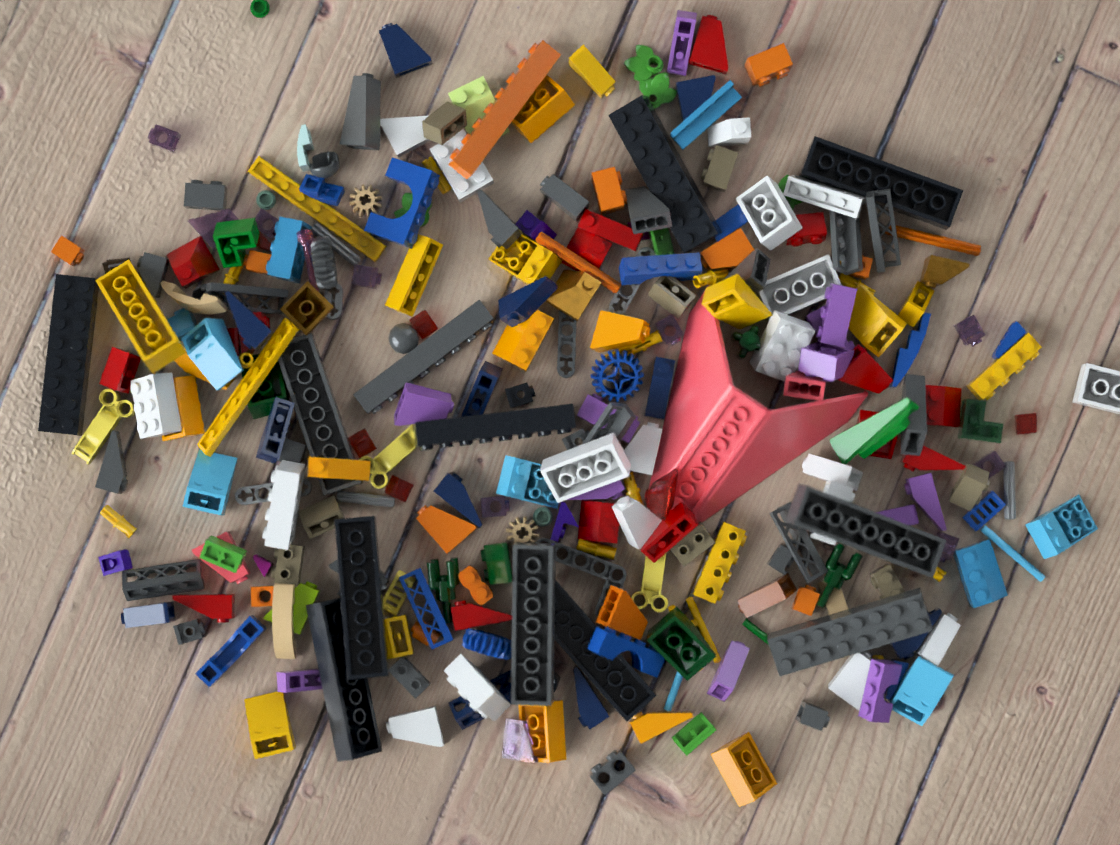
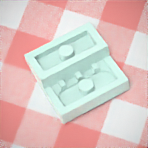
M306 124L301 126L297 142L298 164L303 172L310 170L307 151L314 150L310 130Z

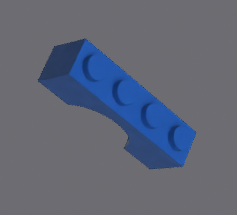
M700 252L624 257L619 265L621 285L641 284L648 279L660 276L675 277L679 281L695 280L693 277L702 273Z
M254 615L249 616L230 639L195 674L210 688L267 628Z
M596 627L587 648L611 660L624 651H630L632 667L656 678L665 661V658L652 645H649L648 648L645 646V642L636 638L633 642L630 636L621 632L618 636L616 631L609 627H605V629Z

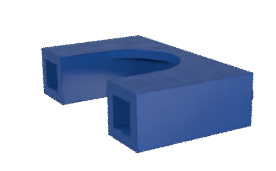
M392 157L385 176L410 187L413 195L412 205L406 214L395 219L386 218L371 212L364 231L373 236L412 249L413 244L417 241L419 228L424 223L426 210L431 205L433 192L439 184L440 175L432 170Z

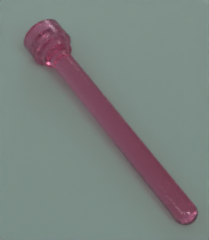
M310 229L300 230L296 233L297 240L303 246L309 282L319 292L311 256V244L314 239L313 233Z

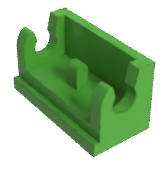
M669 228L649 231L655 255L675 254Z
M211 535L206 540L199 558L237 573L247 550Z
M700 712L671 738L687 756L713 734L716 729Z

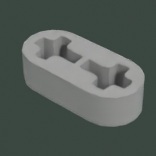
M338 283L336 289L339 290V293H336L335 300H332V294L329 293L331 289H325L324 298L331 304L334 302L335 308L338 310V313H335L334 316H331V313L326 316L331 320H336L342 315L343 288Z

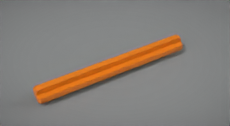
M896 225L897 237L974 256H978L981 252L980 245Z
M540 232L536 237L535 241L552 251L578 270L586 272L601 281V285L613 293H617L620 289L621 283L545 233Z

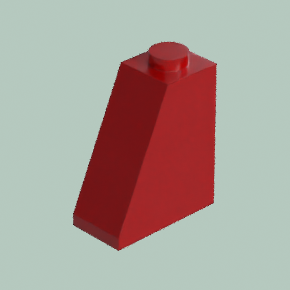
M713 15L702 16L689 65L726 75L729 67L722 21Z
M859 344L852 349L854 350V355L843 377L838 380L880 394L894 380Z

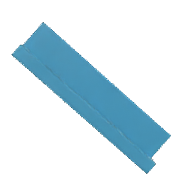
M731 80L670 133V137L682 150L742 99L741 95L733 88L734 84Z

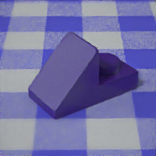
M528 210L516 222L519 229L533 241H535L540 232L553 239L557 236L545 222L540 221Z
M561 502L550 540L558 542L559 538L563 539L566 527H563V523L579 527L565 502Z
M126 549L98 557L103 576L133 568L129 551Z

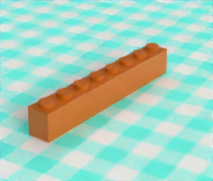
M544 40L531 46L528 50L530 53L528 58H523L517 65L519 70L516 74L512 73L507 78V86L504 89L501 87L494 96L497 98L493 104L490 102L483 111L485 113L482 119L478 118L472 126L474 128L472 133H467L461 140L463 144L461 148H456L449 158L452 160L448 165L465 179L473 175L561 56Z

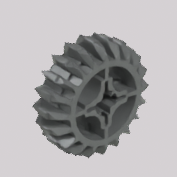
M329 236L312 238L311 256L317 285L320 289L336 287L338 283L337 268L331 238Z

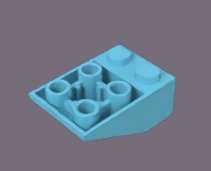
M205 318L182 338L188 356L216 390H220L243 371L223 319Z
M199 449L186 489L183 507L225 515L238 458L219 453H213L209 457Z
M505 455L496 494L556 509L559 504L540 472L542 464Z
M1080 495L1067 500L1025 524L1044 559L1060 554L1098 529Z
M918 656L901 679L891 700H889L893 704L892 710L923 726L954 675Z

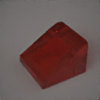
M259 231L260 235L256 247L270 251L271 242Z
M426 310L421 311L409 320L422 340L438 330V327Z
M1037 413L1014 415L1016 435L1036 433Z
M365 428L348 438L359 458L377 449Z
M392 475L384 492L406 503L414 485Z

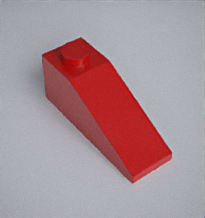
M587 209L584 210L578 225L581 229L634 251H637L644 234H633L632 228Z
M924 445L920 456L903 454L900 461L904 464L903 467L912 472L915 470H964L966 467Z
M680 502L666 514L640 549L641 552L655 563L698 526L694 513Z
M234 594L172 595L173 600L211 619H217V622H229V619L235 618Z
M466 600L454 602L455 606L451 607L455 631L512 620V614L473 603L466 604Z

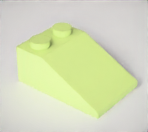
M484 76L448 93L452 104L466 109L467 126L464 129L469 134L474 130L472 126L478 118L482 119L485 113L483 111L490 102L492 104L495 102ZM508 127L501 136L510 132Z

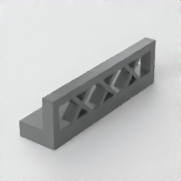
M890 189L866 192L877 273L885 272L886 267L901 265ZM887 195L888 201L884 207L876 203L875 196ZM883 212L890 216V221L886 226L879 222V217ZM885 231L893 235V240L889 245L881 238ZM890 250L896 254V260L885 262L884 255Z
M829 210L833 269L845 275L862 271L860 216L856 219Z
M212 282L206 284V294L211 295V292L218 293L223 299L222 302L228 304L226 305L228 310H231L224 295L227 291L238 295L242 300L241 303L245 304L251 312L282 315L283 312L280 309L284 306V299L288 298V290ZM252 296L257 297L261 302L256 308H252L247 302ZM271 298L279 299L278 310L271 309L266 302Z
M609 402L583 444L611 433H615L620 443L636 419V415L627 404ZM613 409H615L616 412L610 415Z
M789 502L778 507L770 515L804 579L809 583L827 573L828 570L806 529L785 522L792 504ZM778 513H780L784 522L780 521L777 515ZM788 532H790L793 540L789 538ZM798 549L803 557H800L797 553ZM807 566L809 567L812 573L811 577L807 571Z
M200 559L122 571V590L127 601L205 589ZM196 566V572H186L189 567ZM170 570L177 571L174 575H167ZM151 573L158 574L155 578H147ZM128 577H138L135 581L128 582Z

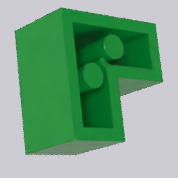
M255 218L216 223L213 238L223 268L242 266L246 254L245 249L257 246L260 233Z

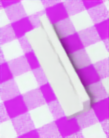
M798 175L788 176L783 193L785 196L856 219L859 218L862 205L867 203L864 196Z

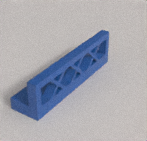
M421 568L399 577L431 650L453 641ZM414 575L418 583L416 590L407 587L404 580ZM409 591L414 592L413 598ZM416 593L424 596L426 601L424 608L415 605L414 598ZM418 609L423 610L421 616ZM425 611L431 613L434 618L432 626L425 624L422 620ZM426 627L431 628V630H430L429 633H428ZM433 629L439 631L443 638L442 641L433 644L430 637Z

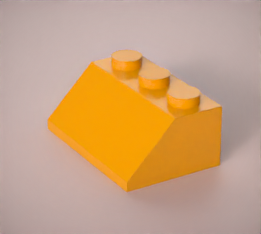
M546 75L511 123L525 139L532 143L549 127L553 126L564 114L568 113L575 104L566 91Z
M536 310L526 321L513 327L507 325L492 354L527 372L554 318Z
M195 376L174 377L182 431L163 435L162 441L205 433Z
M554 700L551 706L519 705L522 761L550 763L567 760L563 700Z
M749 732L721 746L711 754L739 807L756 801L777 785Z

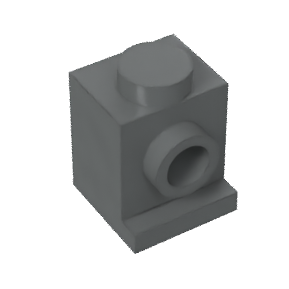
M582 428L563 438L562 441L566 449L569 450L580 446L575 444V439L581 438L584 442L589 431H584Z
M779 544L767 565L783 575L787 573L784 570L785 567L789 568L794 561L786 544L784 546Z
M199 618L173 626L178 645L204 638L203 633H206L204 623L200 622ZM188 628H192V635L187 634L186 631Z

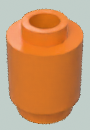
M416 621L410 630L413 632L412 637L428 646L429 643L419 622ZM426 627V629H427V631H428V633H429L430 630H431V628ZM434 629L430 636L433 644L436 643L441 635Z

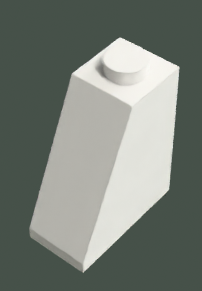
M428 116L380 119V125L398 158L431 141L424 138L422 121Z
M750 118L728 119L710 126L707 129L708 146L748 145L751 139Z
M648 422L647 425H643L624 449L631 464L630 471L647 475L653 474L663 430L659 428V424Z
M808 454L802 465L803 473L825 481H833L854 488L853 490L855 491L858 489L863 472L851 466L812 454Z
M629 496L620 498L616 504L611 506L628 543L637 549L643 547L662 521L653 512Z
M941 613L932 627L933 631L927 634L915 653L938 666L961 626L957 623L958 619L950 613L947 615Z
M868 651L850 655L828 684V688L857 710H860L872 655Z
M436 706L390 716L388 718L389 722H386L388 734L392 733L393 738L436 747H443L445 745Z

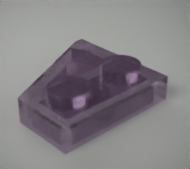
M228 208L217 213L189 219L188 222L214 250L217 248L213 238L216 223L239 219Z
M506 718L502 758L538 763V758L534 756L532 745L534 744L532 737L529 735L527 721Z

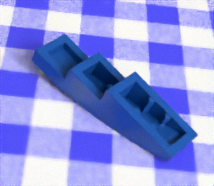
M923 313L919 319L917 331H909L906 349H897L892 373L894 381L890 383L891 388L897 387L915 360L927 332L931 317L930 313Z

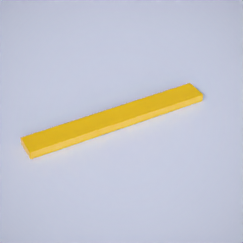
M260 156L257 157L247 171L375 263L387 247L328 204L300 192V184Z
M284 318L198 442L197 445L205 455L212 456L299 329L289 319Z

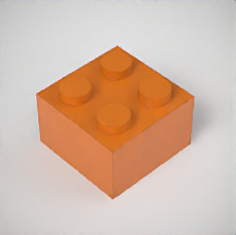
M782 43L748 57L744 66L753 87L756 85L763 87L769 84L773 78L779 80L788 76L793 63L785 44Z
M615 167L592 172L591 179L600 214L605 215L624 210V206L627 204L625 190L621 191L620 185H622L620 171H616Z

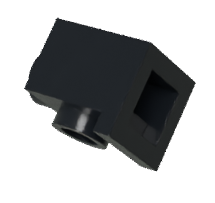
M528 383L505 389L511 409L533 402L532 397L536 396L533 386H528ZM519 391H523L525 393V396L523 398L517 397V393Z

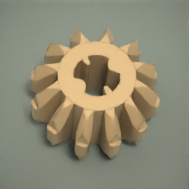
M364 184L361 185L362 191H359L357 187L354 188L357 195L350 194V198L355 200L349 202L350 206H355L352 211L356 213L360 210L359 217H363L364 212H366V216L369 218L370 211L378 214L375 207L382 208V205L377 202L383 200L382 196H377L379 190L376 189L372 192V185H369L366 190ZM366 197H369L368 199L371 202L366 203V205L364 206L361 200L366 199Z
M526 516L523 517V523H520L519 517L515 518L517 525L511 521L509 522L510 526L514 527L513 530L506 529V532L513 533V535L507 537V540L515 539L511 546L516 542L528 543L527 541H530L531 543H536L531 538L532 536L539 537V534L532 533V531L538 529V526L530 527L534 523L533 519L528 524H526ZM522 527L526 528L525 531L528 530V536H524L523 539L519 538L520 535H517V530H521Z

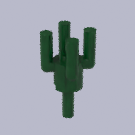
M752 326L749 331L743 334L734 332L730 336L732 341L739 342L741 348L739 353H737L739 360L744 359L748 352L760 349L761 344L757 335L759 328L757 326Z
M839 543L835 545L825 564L828 572L822 582L827 586L817 603L821 608L825 607L834 588L840 590L844 581L852 578L863 557L859 553H855V555H852L847 566L839 563L838 560L845 546Z
M458 557L450 558V561H446L448 575H440L439 559H431V562L427 563L429 587L431 590H436V600L443 602L445 622L452 623L450 600L456 599L455 587L460 583L458 577Z

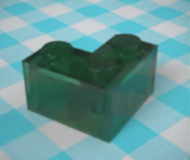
M963 399L958 439L999 444L1002 439L1003 424L984 421L986 401Z

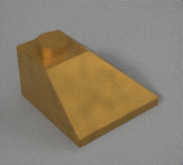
M930 255L924 261L920 282L925 283L924 286L936 288V286L942 285L968 269L970 264Z
M564 270L555 283L558 288L546 302L578 321L602 282L586 272Z
M307 281L280 310L307 336L329 314L334 306Z

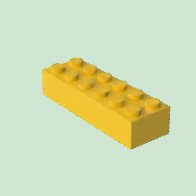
M129 259L95 280L142 360L152 373H155L187 352Z

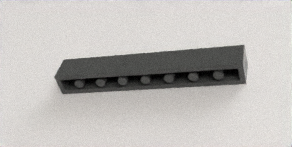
M478 300L353 395L368 414L371 412L376 414L383 408L382 404L388 400L390 403L399 396L397 393L404 389L406 382L414 384L413 381L416 378H424L430 373L429 369L432 366L438 367L446 361L445 356L449 353L452 355L462 349L460 345L465 341L467 343L473 341L477 337L476 333L481 329L483 331L489 329L493 325L492 321L494 318L482 302Z

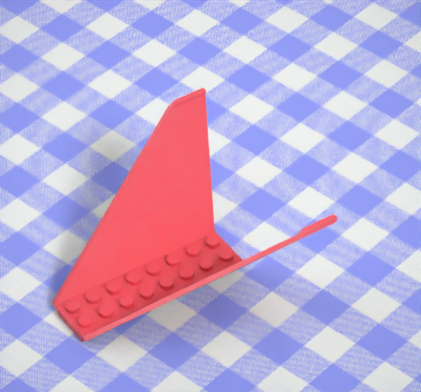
M704 293L688 316L654 470L646 497V503L650 506V509L662 517H665L667 513L682 502L694 513L697 524L710 518L846 424L869 394L867 391H864L862 393L775 410L767 409L733 386L719 319L713 317L703 306Z

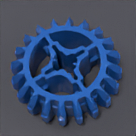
M615 349V354H612L608 350L609 356L605 357L604 354H601L602 361L596 359L595 363L598 366H592V371L595 372L590 375L592 379H595L592 381V385L597 386L595 391L597 393L601 392L602 398L607 396L608 401H611L613 397H615L616 402H619L620 397H623L624 401H626V395L629 394L633 397L632 391L640 390L637 385L643 384V381L639 379L644 377V373L640 372L643 367L638 365L640 361L638 358L634 359L633 353L627 355V351L623 350L620 354L619 349ZM620 362L630 365L632 371L622 369ZM613 363L611 369L605 370L607 366ZM618 371H619L620 375H618V378H617V381H616V379H615L614 376H616L617 373H618ZM606 379L613 382L614 389L605 386L602 380ZM625 381H629L626 386L622 387Z
M466 629L462 639V646L464 648L495 658L511 659V639L477 629Z

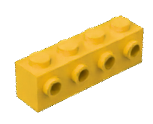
M418 234L416 243L413 244L412 249L409 248L385 306L413 317L443 244Z
M1026 333L966 387L979 401L983 399L989 400L996 393L994 390L999 385L1001 387L1006 385L1010 381L1009 376L1011 374H1018L1024 369L1025 366L1023 364L1028 359L1030 361L1035 359L1040 354L1038 350L1042 347L1030 333Z
M722 522L715 538V543L710 550L692 593L693 595L714 604L716 601L720 602L724 593L722 586L724 582L728 583L732 574L729 571L732 564L735 565L739 558L738 548L739 546L743 547L747 536L744 535L745 530Z

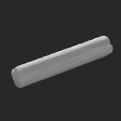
M316 223L312 227L311 232L316 236H329L332 241L333 250L353 266L360 262L361 258L321 225Z
M1007 461L1003 463L1004 503L1006 504L1004 506V518L1013 520L1016 518L1015 463Z
M345 491L337 492V501L384 507H394L395 498L390 496Z

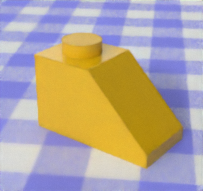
M917 281L902 305L898 316L914 327L925 312L935 290Z

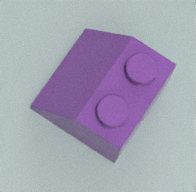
M815 342L801 348L798 371L804 372L808 377L818 376L822 377L826 382H834L843 377L854 355V350Z

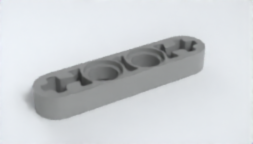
M643 247L639 250L636 257L642 256L641 253H646L647 251L650 252L649 256H654L655 252L650 247ZM641 284L630 285L633 288V293L629 296L622 293L621 289L624 285H621L609 304V311L616 313L612 305L618 304L620 298L616 297L619 294L623 299L629 300L627 303L623 301L621 304L623 310H619L616 313L623 315Z
M304 479L303 482L305 485H308V488L305 489V493H301V497L308 495L312 490L311 482L307 479ZM274 483L239 488L235 493V499L241 505L269 502L268 497L266 499L260 498L258 492L263 487L267 488L270 492ZM255 488L254 495L257 499L256 501H253L254 497L246 498V502L239 498V495L243 493L242 491L245 490V493L249 494L253 493L252 489Z

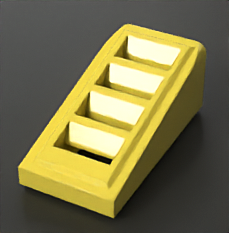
M401 570L397 572L383 598V609L395 616L407 597L405 592L403 593L394 588V586L403 589L398 579L406 573ZM411 576L404 581L408 584L407 587L412 588L416 579ZM393 593V594L397 595L398 597H400L401 599L399 600V599H397V598L391 596L390 594ZM387 599L397 604V607H394L391 604L387 603Z

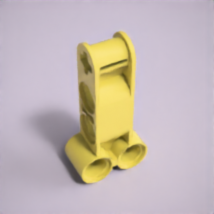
M105 389L100 393L99 400L103 406L72 451V455L76 454L85 460L87 465H90L122 417L130 418L136 414L134 402L121 400V396L116 390ZM110 392L114 395L112 403L106 401V395ZM126 403L131 407L128 414H124L122 411V407Z
M413 424L375 458L372 459L371 457L364 456L359 459L371 461L372 468L370 469V474L372 475L370 481L375 488H385L389 483L387 474L416 449ZM379 474L385 477V482L381 486L376 485L374 481L375 477Z
M667 553L655 563L645 556L641 590L631 595L633 601L636 595L644 596L645 602L643 605L637 606L639 609H643L650 604L651 608L656 612L666 610L668 600L665 596L661 595ZM660 597L664 600V606L657 609L654 607L653 602L656 598Z

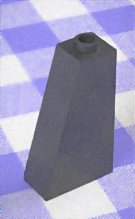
M362 73V76H353L340 145L352 149L380 150L381 81L374 79L372 74Z
M905 374L902 386V400L909 398L919 405V408L908 416L907 419L910 423L901 432L900 453L920 456L927 433L925 376Z

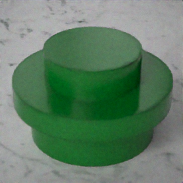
M254 0L250 5V11L256 18H264L268 15L270 6L266 0Z

